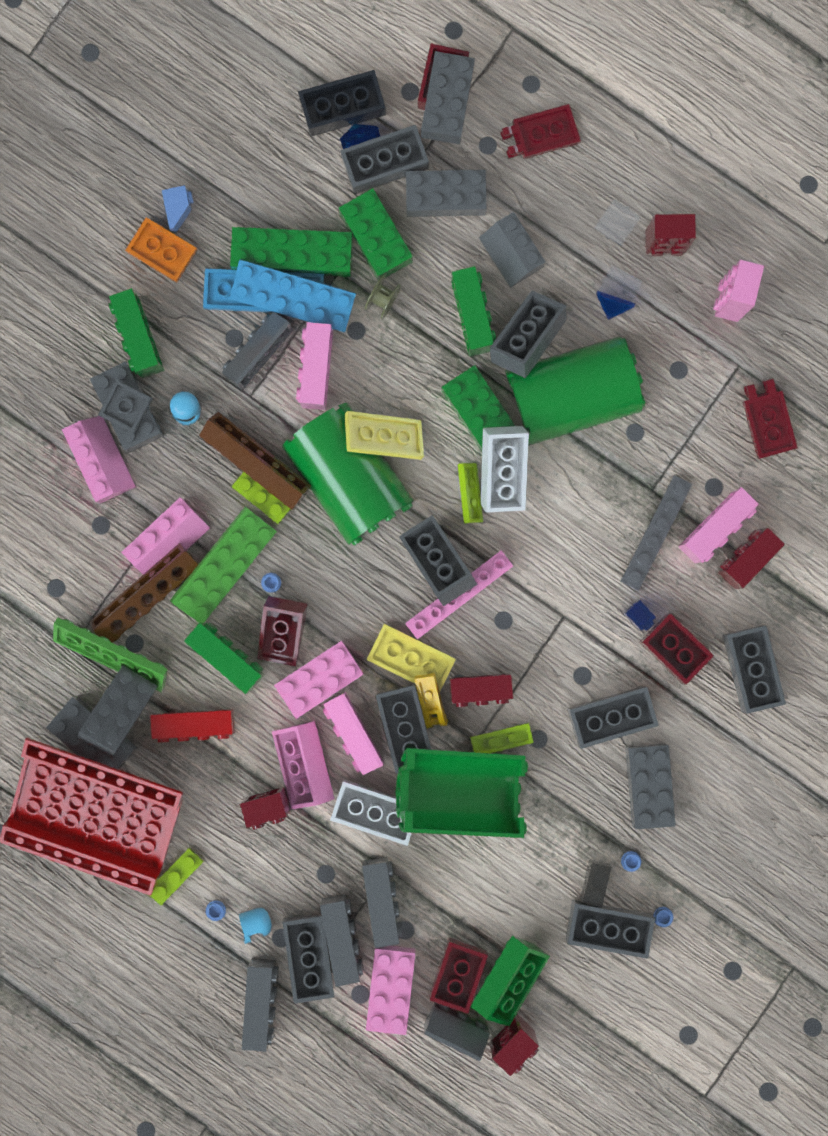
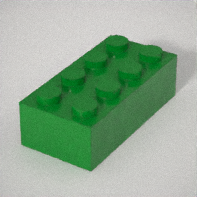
M373 188L338 208L341 218L348 230L352 232V237L377 280L382 275H385L386 278L413 263L412 254Z
M475 266L453 271L451 274V284L469 357L490 352V347L496 340L495 331L490 329L492 322L490 311L485 309L487 303L486 293L481 291L482 276L480 271H476Z
M132 288L109 296L111 301L108 303L109 309L117 319L115 326L118 333H121L124 338L121 343L124 351L131 358L128 360L131 371H134L135 375L138 374L142 379L165 371L139 296Z
M475 365L441 387L442 393L481 452L483 428L515 426Z
M210 622L199 623L184 642L244 694L250 693L264 677L263 667L257 662L251 663L247 659L248 655L240 648L235 649L231 646L233 642L228 637L217 634L218 629Z
M511 936L502 954L496 960L492 971L486 977L479 993L476 994L471 1007L486 1020L510 1026L550 955L531 942Z

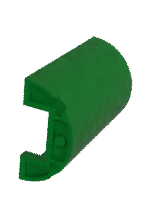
M618 336L538 360L526 378L505 370L510 389H513L523 427L529 433L528 446L642 412L643 406H646L640 384H643L640 372H636V357L634 353L630 354L625 338Z
M342 403L338 405V410L335 411L334 408H331L307 423L293 434L294 439L292 441L290 439L286 440L282 448L303 479L311 485V491L347 544L355 546L364 540L362 536L367 531L372 533L380 527L378 525L383 520L388 522L397 516L395 512L402 510L404 513L413 507L412 502L414 500L383 455L347 451L345 413L353 410L348 403Z
M407 748L401 757V761H404V764L398 769L396 782L397 817L401 818L402 822H399V828L402 832L524 838L527 825L524 822V817L518 818L521 811L518 795L521 793L519 778L524 777L528 770L526 756Z

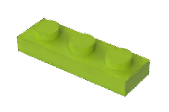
M477 463L458 464L464 524L483 522Z
M245 472L231 486L278 525L291 510Z
M529 723L470 737L475 753H494L534 743Z
M189 847L157 880L151 897L161 906L204 861Z

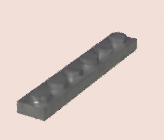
M675 475L673 476L620 581L621 583L639 591L692 486L691 483Z

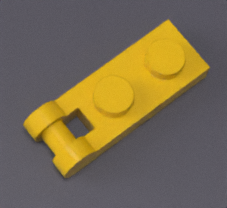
M435 673L415 676L414 681L426 728H433L434 725L447 726V717L444 713Z

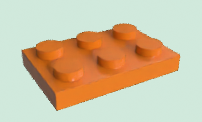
M146 217L125 251L177 283L198 249Z

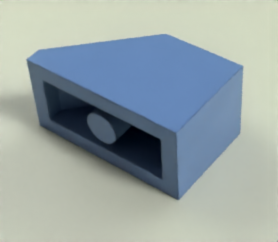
M185 185L162 190L169 229L173 234L177 233L192 210L191 203H194L192 192L188 191Z

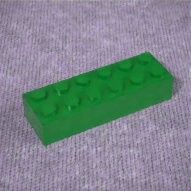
M232 227L230 267L232 270H237L239 260L241 259L282 272L351 277L352 232Z

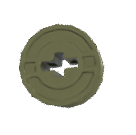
M382 275L376 283L364 308L368 310L372 303L383 308L381 319H384L391 309L401 288V284L397 285L394 291L384 287L385 275Z

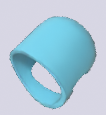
M186 391L176 393L170 401L172 416L178 423L191 425L199 419L201 407L199 401L192 393ZM193 416H195V418H194L193 420H190V421H181V420L190 419V418H192Z
M255 908L239 914L245 944L251 942L250 936L262 933L263 936H267L270 933L272 922L265 909Z

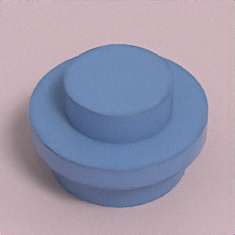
M267 573L261 580V586L266 592L274 593L281 587V579L275 573Z
M634 851L624 853L621 858L622 867L629 872L638 870L641 866L640 856Z
M211 901L206 907V915L212 921H219L226 914V907L221 901Z
M659 907L653 913L655 923L659 927H668L673 922V913L667 907Z

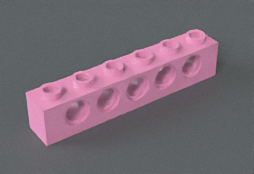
M502 550L471 573L478 585L445 606L441 604L439 599H436L405 624L414 636L419 639L512 568V563Z

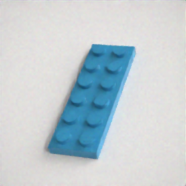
M240 259L229 299L311 323L331 324L332 329L345 332L356 293Z
M205 269L204 310L273 313V311L229 299L237 270ZM286 272L324 284V274Z

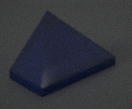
M354 124L340 138L342 148L345 149L378 138L380 133L377 126Z
M597 291L596 294L608 320L634 308L636 304Z

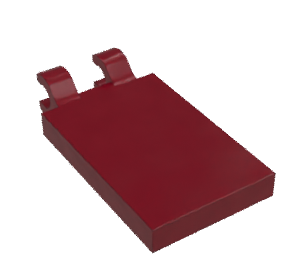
M569 104L513 119V126L502 128V132H500L502 140H507L513 136L516 145L508 147L506 151L508 159L520 154L523 155L524 159L577 145L581 142Z
M774 379L763 381V387L766 392L761 394L756 393L754 384L744 387L748 400L743 401V406L757 459L798 448L783 391H776Z

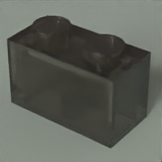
M589 859L580 895L583 903L599 907L603 906L612 868L609 864Z

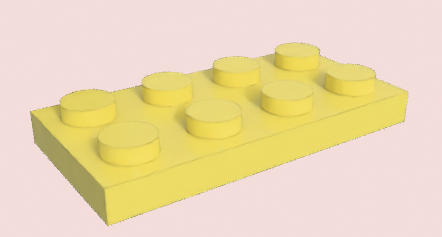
M353 411L345 413L347 451L418 460L424 457L421 420Z
M386 624L383 625L367 657L368 661L412 683H415V676L435 673L439 692L456 660Z

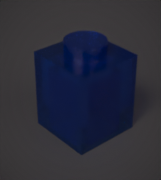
M637 600L623 613L638 631H648L655 624L653 620L656 616L641 600Z

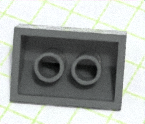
M514 212L497 221L479 237L510 288L539 271L545 265L544 258Z
M434 1002L424 1023V1034L473 1059L481 1061L490 1035L487 1025L479 1020H476V1022L470 1020L469 1016L461 1011L456 1013L450 1010V1007Z

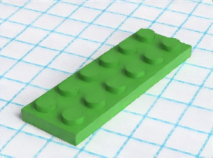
M244 507L170 599L171 603L198 623H204L277 531L247 507Z
M57 617L53 629L54 642L119 672L123 665L157 685L156 690L162 692L168 670L164 665L149 661L142 654L130 652L125 646L111 643L106 637L94 635L87 628L75 626L70 620Z

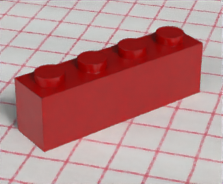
M233 709L150 715L151 738L157 739V743L170 742L169 738H177V741H190L189 737H197V740H209V736L216 735L218 739H228L230 735L235 733Z

